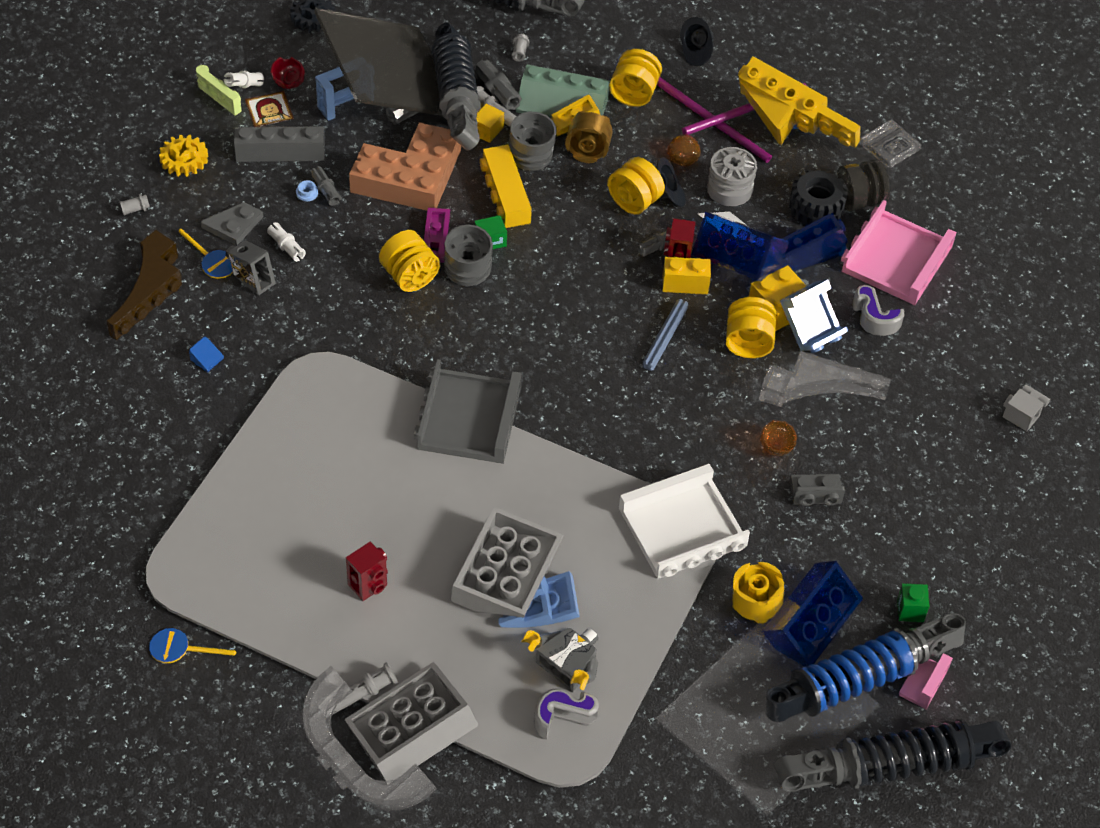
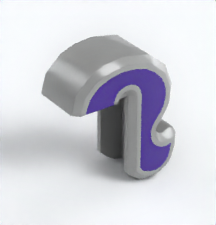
M861 285L855 290L852 303L853 310H862L860 325L866 332L873 335L886 336L896 333L901 328L904 318L903 309L882 312L875 288Z
M561 688L550 689L541 695L536 704L535 729L539 736L547 740L553 717L589 726L597 719L598 700L594 695L587 692H581L580 699H576L567 690Z

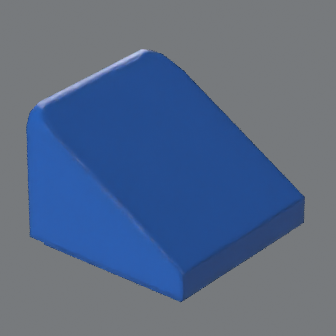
M203 337L189 350L190 360L206 372H209L224 359L222 353L207 337Z

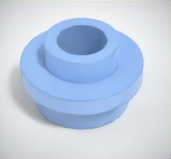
M302 181L296 189V195L302 201H312L318 196L317 186L312 181Z

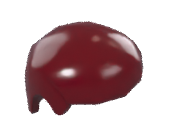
M293 57L289 59L277 58L273 62L270 71L274 82L284 89L297 88L303 83L306 73L302 63Z

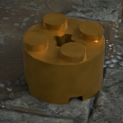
M578 112L569 126L565 141L567 151H570L576 160L584 163L597 162V159L604 158L608 153L612 137L610 119L607 116L593 112Z

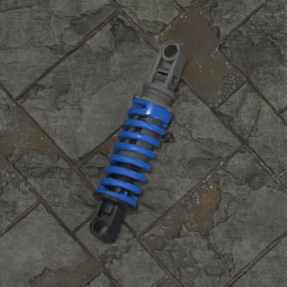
M950 613L930 623H925L918 628L908 629L905 633L894 628L885 635L878 636L875 640H868L863 645L854 646L852 650H844L840 655L836 654L832 655L828 660H820L816 665L811 664L802 669H795L791 673L790 681L768 689L766 693V716L774 722H783L802 712H805L810 717L819 715L820 712L827 710V705L834 707L838 704V701H848L850 695L858 697L861 695L862 690L870 692L874 686L881 687L886 681L893 682L896 678L900 679L913 675L918 669V663H925L930 658L960 647L964 643L965 618L959 614Z

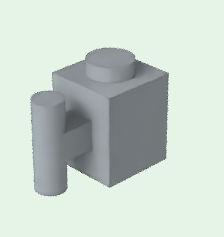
M1025 384L1014 396L1012 394L1008 396L1003 405L1006 408L1003 417L1027 432L1039 418L1043 406L1046 407L1050 398Z

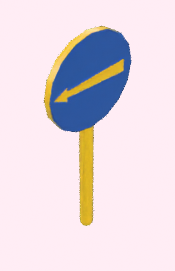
M179 229L178 232L205 255L202 260V270L206 275L211 278L221 279L233 273L230 259L225 255L226 251L216 250L208 253L185 231Z
M174 628L164 629L155 634L149 648L152 657L162 663L178 661L187 651L236 655L235 650L188 646L186 635L181 630Z

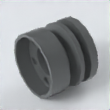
M529 111L519 114L512 121L508 145L517 167L523 170L535 171L543 169L552 160L556 126L547 115Z
M461 225L452 229L446 236L444 243V268L446 275L451 281L458 285L474 286L488 278L492 268L493 243L491 236L486 230L479 226Z

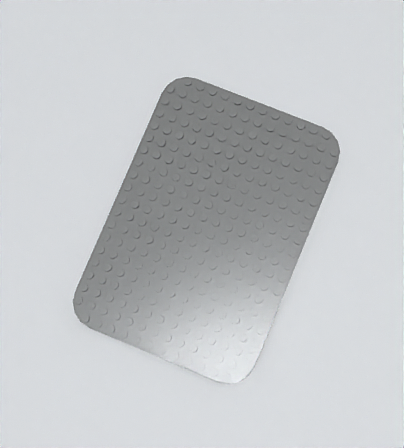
M333 352L310 353L292 361L279 374L154 548L146 565V583L155 601L178 616L340 691L361 681L365 673L371 674L383 667L385 662H388L398 683L394 684L392 682L380 689L378 694L371 695L370 693L360 699L366 703L374 701L434 662L467 702L479 725L453 743L539 783L559 788L580 786L598 777L612 760L716 560L710 559L700 563L695 568H686L678 571L673 576H664L657 579L619 510L620 495L648 486L650 483L515 426H512L504 464L418 450V442L414 439V431L416 425L421 424V420H419L420 408L426 404V401H424V388L351 357ZM493 507L563 534L559 547L544 576L549 578L568 571L571 572L574 579L580 617L544 626L506 628L499 625V618H503L501 614L474 611L451 601L453 584ZM371 541L377 548H382L387 555V586L381 593L374 594L365 601H362L347 584L346 557ZM567 628H572L581 635L587 628L592 629L599 638L593 644L597 649L596 659L598 661L595 680L587 684L584 690L580 689L579 684L574 692L570 691L536 663L538 648H535L534 651H529L528 646L530 644L521 642L528 630L543 635L557 631L562 632ZM561 688L569 691L576 699H580L581 692L590 693L597 698L599 703L598 716L591 725L587 726L553 717L547 740L539 736L534 724L536 704L541 695L548 690Z

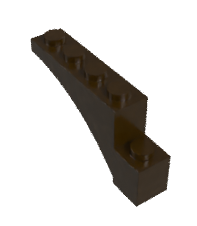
M157 230L140 242L143 262L138 280L127 300L107 320L109 335L115 340L128 333L137 322L143 320L156 306H160L169 295L176 292L182 285L180 270L172 265L178 258L176 243Z

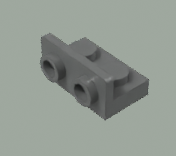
M840 474L791 475L790 478L793 505L842 504L845 488L841 486Z

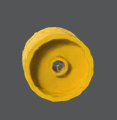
M631 158L608 178V189L612 198L620 208L630 214H641L651 203H654L664 194L663 178L659 171L644 158Z

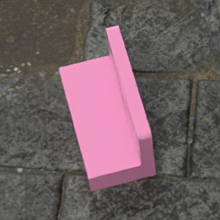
M943 653L938 663L932 659L922 664L918 663V669L915 671V674L907 677L899 692V696L927 709L945 677L953 658Z

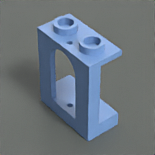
M361 58L315 76L317 106L327 120L335 118V106L364 95L370 103H373L374 86L372 84V77H374L371 66L366 65ZM349 73H359V78L355 84L334 93V87L329 81Z

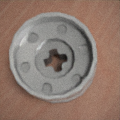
M726 147L714 153L710 162V174L707 183V191L711 199L725 206L742 205L750 199L753 193L757 163L753 155L738 147Z

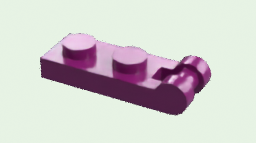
M428 208L424 242L429 248H439V251H433V253L438 257L440 263H444V243L449 230L450 209Z

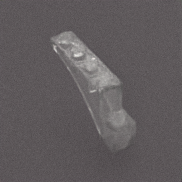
M800 351L793 372L781 367L769 366L761 387L759 400L782 407L783 403L794 399L826 393L858 394L885 400L891 379Z

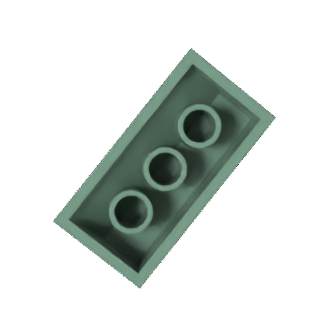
M526 65L519 90L522 100L520 101V106L516 108V112H540L551 119L552 114L590 94L600 111V115H603L608 101L610 80Z

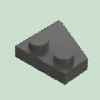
M243 202L202 220L201 228L237 246L263 218V211Z

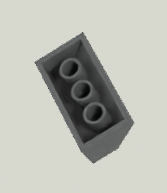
M325 126L235 127L234 146L236 162L324 161Z

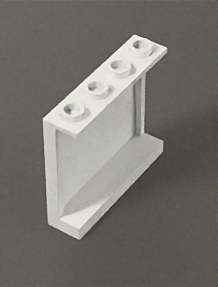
M710 464L620 495L619 510L657 579L664 576H673L678 571L686 568H695L700 563L710 559L717 560L729 552L741 551L748 544L750 532L749 530H741L712 480L714 471Z

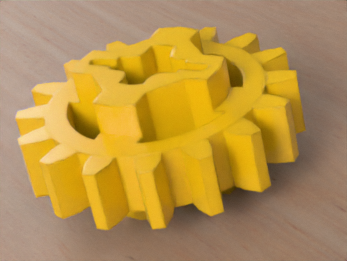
M179 135V139L171 137L170 143L165 141L164 147H160V163H162L163 169H168L169 174L175 171L176 176L179 177L181 173H184L187 177L189 172L197 174L196 169L203 170V164L208 163L207 148H205L204 142L199 141L198 137L194 140L191 139V135H188L187 138Z

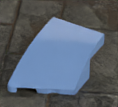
M568 571L549 578L544 576L524 618L503 615V618H499V625L506 628L536 627L580 617L574 579L571 572Z

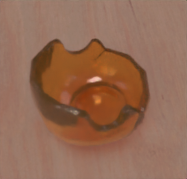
M684 134L678 135L671 140L667 148V154H669L671 162H675L680 166H690L699 159L701 149L693 136Z
M773 420L763 427L760 442L763 449L770 455L776 457L789 454L796 446L797 435L794 428L787 422Z

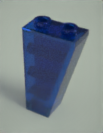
M830 213L761 249L763 263L771 274L787 265L793 271H797L843 256L846 244L848 243L844 234L846 228L841 219L837 220L833 213Z

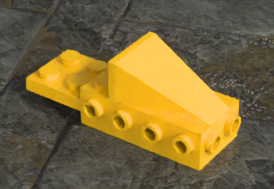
M754 56L747 66L743 65L740 69L738 76L741 94L745 95L779 144H783L795 124L801 131L805 133L809 131L812 134L819 127L822 133L827 136H835L841 144L847 147L851 145L856 148L860 142V125L827 107V97Z

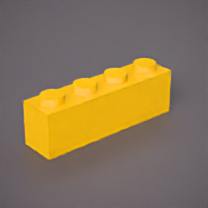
M509 145L483 149V158L480 159V166L482 172H486L485 180L487 187L492 189L491 198L493 204H497V216L501 215L506 228L531 224V206Z

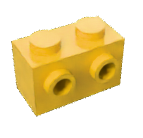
M665 257L663 292L708 294L711 278L710 259Z

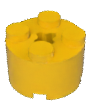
M758 562L757 565H750L748 563L741 566L736 571L733 580V608L741 616L760 624L766 623L768 619L777 615L783 606L784 581L780 570L766 562Z

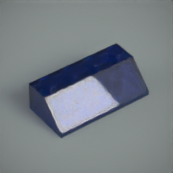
M705 212L691 255L701 259H710L711 263L761 282L782 263L789 241L726 217Z
M837 561L815 563L762 632L775 650L807 667L816 662L863 598Z

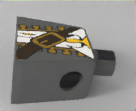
M243 241L236 247L230 246L226 250L225 255L230 259L234 276L259 296L276 284L268 251L248 241Z

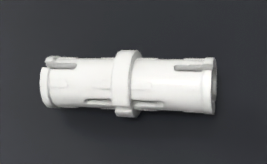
M229 72L224 76L231 77L230 79H224V83L228 87L239 86L248 88L249 86H261L263 82L257 80H264V76L260 72Z
M273 223L276 229L270 225L267 233L275 239L279 245L278 247L283 251L285 250L294 261H300L297 255L303 259L306 251L295 242L294 236L287 233L279 223Z

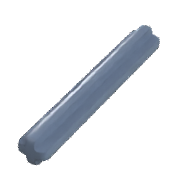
M682 299L676 301L643 360L642 367L644 369L652 371L656 367L688 309L687 301Z

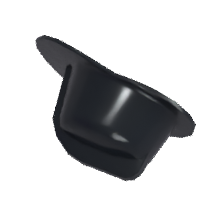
M699 17L689 18L684 22L680 31L684 56L690 65L702 66L709 61L713 53V32L704 19Z
M661 157L655 167L663 178L665 186L664 194L660 198L669 197L675 205L683 207L686 202L685 194L676 177L673 166L668 159Z

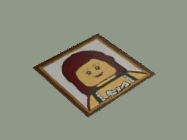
M284 91L245 99L254 127L294 119Z

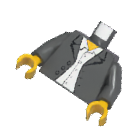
M567 628L562 632L557 631L543 635L528 630L521 640L522 643L527 642L530 644L528 646L529 651H534L535 648H538L536 663L570 691L574 692L579 684L580 689L584 690L585 686L596 678L598 661L596 659L597 649L593 644L599 638L592 629L587 628L581 635L572 628Z

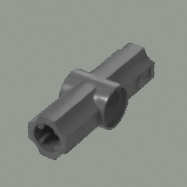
M489 60L479 61L474 71L484 83L489 93L495 96L507 110L518 108L522 98L512 87L504 73L498 71Z

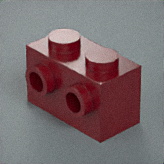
M673 219L672 228L667 227L665 241L670 242H665L664 256L691 258L695 221Z
M371 541L346 557L347 584L362 601H365L374 594L381 593L387 586V555L382 548H377Z

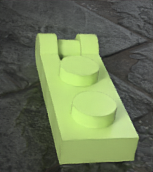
M206 65L198 66L196 68L198 87L233 115L240 113V95L227 87L222 80H218L210 74L209 68Z

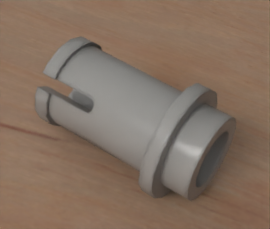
M518 34L513 39L514 49L512 57L515 61H523L525 59L526 48L530 42L524 34Z
M139 194V197L120 201L124 215L143 209L146 211L147 208H150L146 195L142 196Z

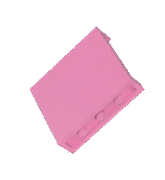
M883 200L879 207L875 206L870 221L866 220L864 222L860 236L856 235L854 237L851 249L845 250L841 258V262H844L842 272L916 305L951 250L957 232L948 229L944 236H940L885 211L887 201Z

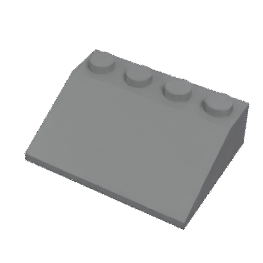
M493 507L453 584L451 601L474 611L524 618L559 547L563 534Z
M434 662L344 719L388 785L479 726L467 702Z

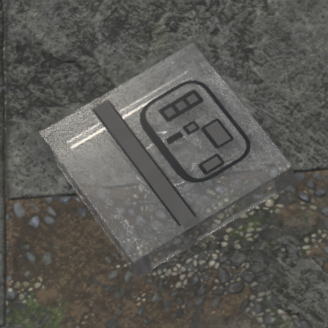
M892 119L860 139V144L888 168L893 167L919 151L922 145Z

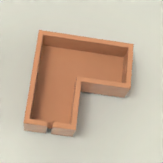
M420 122L406 153L363 143L357 160L349 174L350 192L428 211V208H437L460 154L461 145L451 137L450 129Z

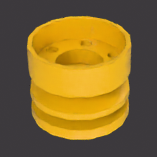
M643 49L626 50L621 55L610 81V92L614 98L628 106L639 107L646 105L650 102L661 75V63L653 54Z
M413 230L401 231L392 236L381 248L379 254V262L392 275V278L399 287L407 292L416 291L426 286L433 280L440 268L438 257L416 231Z
M745 297L732 302L728 308L726 346L729 351L743 358H759L771 353L775 345L776 309L774 305L758 297Z

